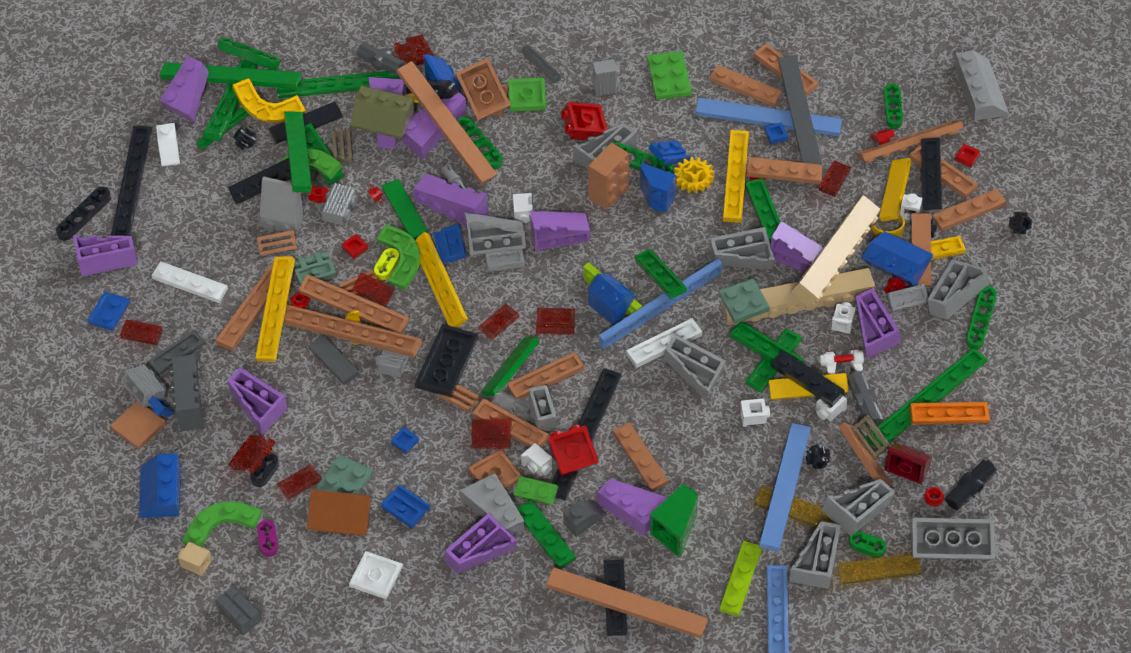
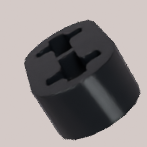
M264 454L250 473L252 485L263 487L271 479L279 467L278 457L275 454ZM271 460H273V464L270 463V464L267 466L266 461H267V462H270ZM262 474L263 479L259 478L256 480L255 476L259 477Z

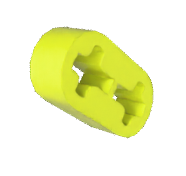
M388 248L382 253L374 267V273L379 280H387L392 275L400 261L398 250ZM394 255V258L392 257L388 262V257ZM386 267V272H385V271H383L382 273L379 272V271H382V270Z

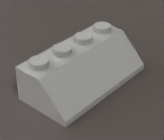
M974 50L956 53L954 68L973 120L1009 115L989 59Z
M912 518L910 523L912 557L923 559L995 560L994 519Z

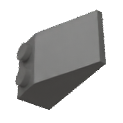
M263 177L260 204L261 227L269 231L277 230L282 232L294 230V234L297 235L304 219L300 192H292L290 182Z

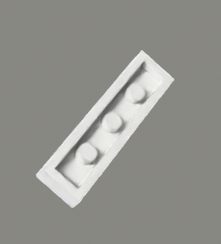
M161 261L152 274V279L217 303H220L228 290V286Z
M691 318L626 350V355L633 365L638 368L664 355L665 349L674 334L691 342L702 336V330Z

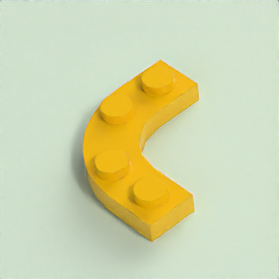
M249 78L232 86L242 107L258 120L280 123L285 122L284 111L303 112V114L306 111L298 95L279 103L266 102L257 94Z

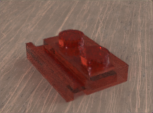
M537 308L536 334L574 335L575 309Z
M511 419L472 420V449H511Z

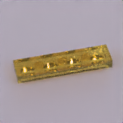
M762 486L755 499V505L769 510L774 490ZM793 497L789 518L814 527H818L821 521L834 524V521L821 511L823 507Z
M912 554L837 563L841 585L921 575L922 571L919 558H913Z

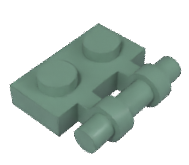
M327 251L322 253L316 252L314 255L306 258H297L298 260L295 261L293 269L300 286L307 274L322 281L337 277L332 261L328 259Z

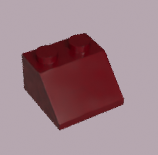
M894 443L888 449L885 471L922 485L930 469L932 456L925 452L913 450L906 445Z

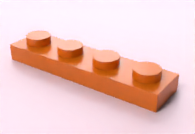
M987 402L911 403L909 406L911 425L988 423L990 421Z

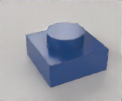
M782 122L765 126L764 132L770 145L788 140V134Z
M152 396L148 401L153 407L152 411L158 416L170 417L175 412L164 399Z
M404 427L391 439V444L405 454L419 442L418 436Z

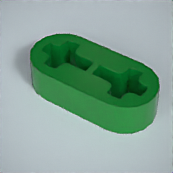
M860 531L849 537V546L854 551L874 558H881L886 552V543L880 538ZM857 538H860L861 542L856 544L855 540H857ZM876 545L880 546V549H878V551L874 550V547H876Z

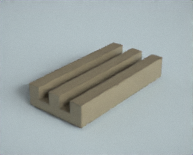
M350 129L346 130V132L339 130V133L332 131L334 159L340 163L353 162ZM344 136H347L348 158H345ZM336 137H340L341 158L339 159L337 157Z
M868 415L852 427L875 459L880 454L886 452L885 450L891 446ZM866 421L872 428V430L875 432L877 437L880 439V441L883 443V446L880 445L878 440L867 427V425L865 424ZM860 426H862V428L865 430V432L870 437L872 442L878 448L877 451H875V449L869 443L867 438L861 432V430L859 429Z

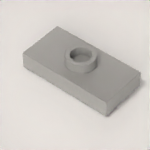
M522 249L485 253L488 272L525 267Z
M924 284L887 293L892 312L928 303Z

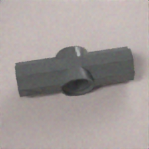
M362 43L357 50V56L369 61L372 67L378 71L385 69L398 75L397 69L407 64L393 57L392 52L387 48L379 50L366 43Z
M852 372L847 376V382L853 393V402L857 404L858 408L856 409L860 410L863 418L868 415L876 426H879L883 423V418L877 406L876 394L873 389L869 388L863 372Z

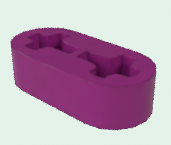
M270 520L261 521L257 526L260 551L264 556L272 557L278 552L276 528ZM265 527L269 528V535L265 536ZM268 541L271 543V550H267L266 542Z

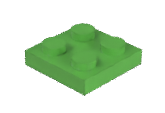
M544 78L508 79L510 112L546 110Z

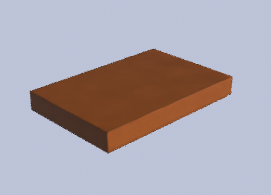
M311 489L307 530L367 536L371 496Z

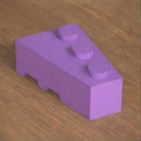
M187 56L160 99V102L167 110L194 123L197 120V110L200 108L201 95L204 92L209 73L204 64Z
M530 211L531 236L535 251L590 241V228L585 213Z
M782 221L771 238V249L775 261L804 273L823 248Z
M73 235L82 276L138 265L132 236L97 238L96 235H91L90 238H79V235Z
M872 288L857 295L856 302L866 357L870 358L900 344V331L874 289Z
M241 367L228 379L230 394L261 435L287 410L286 398L283 394Z
M609 479L598 491V504L643 536L650 531V514L668 498L613 479Z
M488 513L445 550L444 561L458 574L515 550L517 540Z

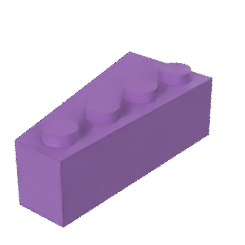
M368 77L370 88L405 96V83L402 79ZM376 133L378 148L396 149L398 138Z
M459 92L450 99H441L456 120L465 114L466 98ZM422 109L412 116L405 135L400 140L423 160L426 154L436 146V143L444 135L427 112Z
M425 174L413 188L414 199L419 204H425L431 207L434 212L445 214L450 220L462 223L464 227H466L464 212L488 216L487 193L481 192L477 194L474 193V189L467 188L465 190L456 183L449 185L444 179Z

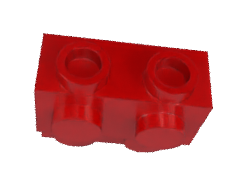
M567 102L565 108L561 111V119L566 122L565 133L569 134L570 139L587 140L589 136H600L604 131L608 130L601 105Z
M579 424L568 428L569 431L564 433L556 431L551 433L547 439L552 457L556 461L561 476L599 463L586 425L582 427Z

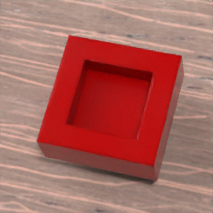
M884 129L870 134L872 141L879 142V144L888 143L890 138L895 137L894 130Z
M963 144L955 157V161L972 168L980 156V151Z
M357 234L341 244L342 249L353 259L368 250V245Z

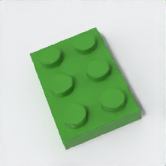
M683 51L647 55L656 100L692 96Z

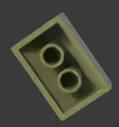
M361 86L355 98L350 127L403 139L415 112L413 98Z

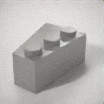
M621 123L604 131L598 137L594 138L592 136L588 138L587 142L573 145V159L588 169V165L611 142H618L635 148L637 146V132L625 123Z
M464 212L470 255L526 248L525 231L522 222Z
M765 227L710 238L708 249L712 262L719 258L723 262L722 266L773 269L775 259Z
M952 259L927 300L930 315L948 320L989 284L987 269Z
M676 334L673 335L666 347L663 357L705 400L720 377L726 360Z
M495 473L460 490V501L464 505L469 506L478 517L481 516L483 518L490 513L512 536L524 531V520Z
M879 479L861 485L858 489L846 490L837 496H828L821 511L836 524L841 525V528L847 534L853 536L890 505L895 491Z
M822 521L819 523L807 546L802 550L795 565L790 569L789 582L826 589L830 588L841 525Z

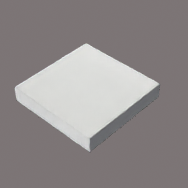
M365 551L349 583V587L387 599L403 564Z

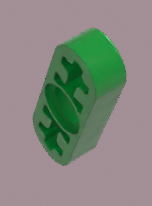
M890 83L884 87L883 94L886 124L891 129H898L903 124L901 91L898 85ZM891 90L894 92V97L892 98L890 92ZM895 104L898 106V108L891 109L889 108V105ZM893 115H896L897 122L892 120Z

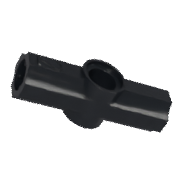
M982 460L970 473L966 472L958 481L957 486L945 497L948 506L959 510L971 497L975 498V494L977 492L980 493L984 484L996 473L997 469L989 460Z

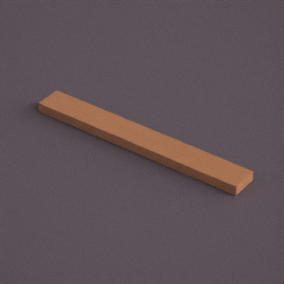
M411 61L398 68L397 74L478 182L483 185L496 177L497 173L415 64Z
M286 305L283 321L286 325L413 358L422 345L420 338Z
M554 567L546 584V588L700 639L708 623V618Z

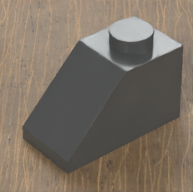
M578 501L563 512V524L577 537L604 518L607 513L595 501Z

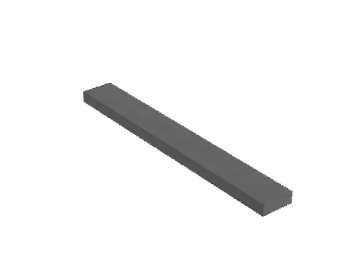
M797 56L779 57V67L802 163L822 165ZM822 166V180H825V174Z

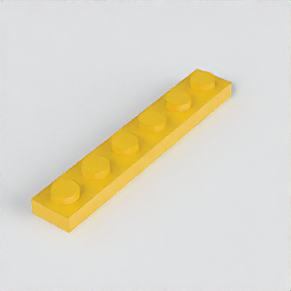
M730 131L723 222L742 223L749 131Z
M423 232L415 240L420 251L421 266L448 325L459 328L468 318L430 235Z
M293 257L274 258L255 357L257 362H276L295 263Z

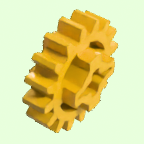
M691 157L690 161L683 159V164L679 162L678 167H675L676 186H681L682 191L688 189V193H690L691 190H694L695 194L698 193V190L705 192V187L710 188V183H713L714 170H712V165H707V160L701 162L700 157L697 160Z

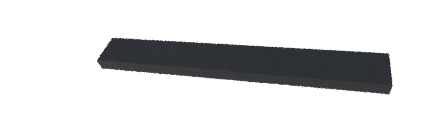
M133 126L111 236H131L152 127Z
M605 368L601 372L578 423L580 427L586 425L591 441H593L622 377L621 373ZM557 469L551 484L558 486L555 498L566 501L579 470L561 476L559 469Z

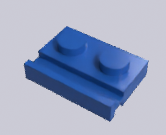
M675 140L651 143L648 148L659 160L664 161V165L683 163V159L690 161L692 157L691 155H686V150Z
M459 224L441 229V232L438 233L433 232L437 252L443 265H445L444 263H452L467 257Z
M104 291L89 316L88 323L114 331L130 304V300L113 293L112 295L108 294L107 291Z
M399 484L397 489L393 490L381 503V508L412 529L424 517L425 513L430 510V505Z

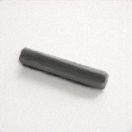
M530 45L523 47V54L552 82L557 83L561 80V74Z

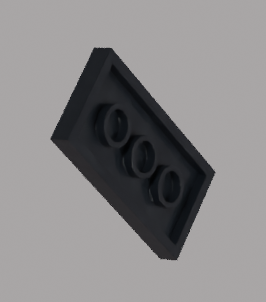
M442 324L415 382V388L452 398L476 345L478 334Z

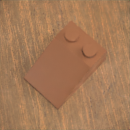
M489 58L456 72V77L478 121L511 106Z

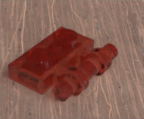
M422 34L406 38L405 44L400 42L394 44L396 55L406 63L415 61L417 65L424 64L423 55L429 54L434 56Z
M249 435L228 465L232 470L245 471L247 469L250 473H254L256 469L261 467L266 455L272 452L275 441L270 438L266 441L263 436Z

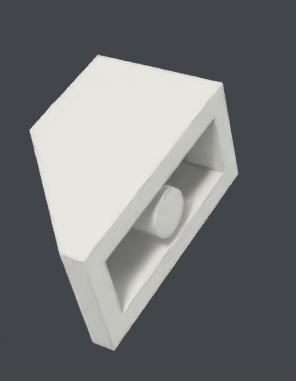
M175 124L156 125L161 165L180 164Z

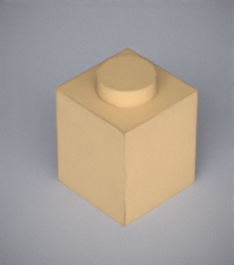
M188 542L186 547H183L178 554L180 566L200 576L203 575L212 561L209 550L191 542Z

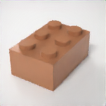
M612 142L588 165L589 200L605 210L610 205L614 206L618 197L621 194L627 193L630 187L629 153Z

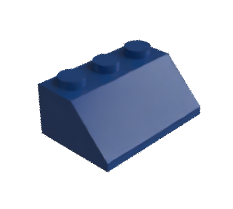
M884 231L870 242L862 259L867 265L891 277L898 278L913 287L917 286L934 255Z
M178 453L158 454L141 465L139 518L179 516L181 465Z

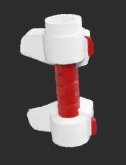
M860 349L851 350V353L846 355H835L834 352L826 351L825 354L819 356L820 366L826 367L827 375L835 374L836 363L849 362L855 371L862 372L864 357L863 351Z

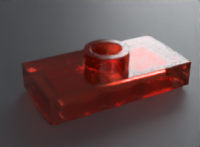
M833 161L819 185V191L836 197L850 173L851 167Z
M362 272L352 288L353 291L385 307L395 290Z
M505 304L480 324L479 330L491 340H494L519 319L520 315L509 305Z
M126 319L120 337L121 339L158 345L163 327Z
M310 464L277 483V487L285 498L290 500L319 483L321 477Z

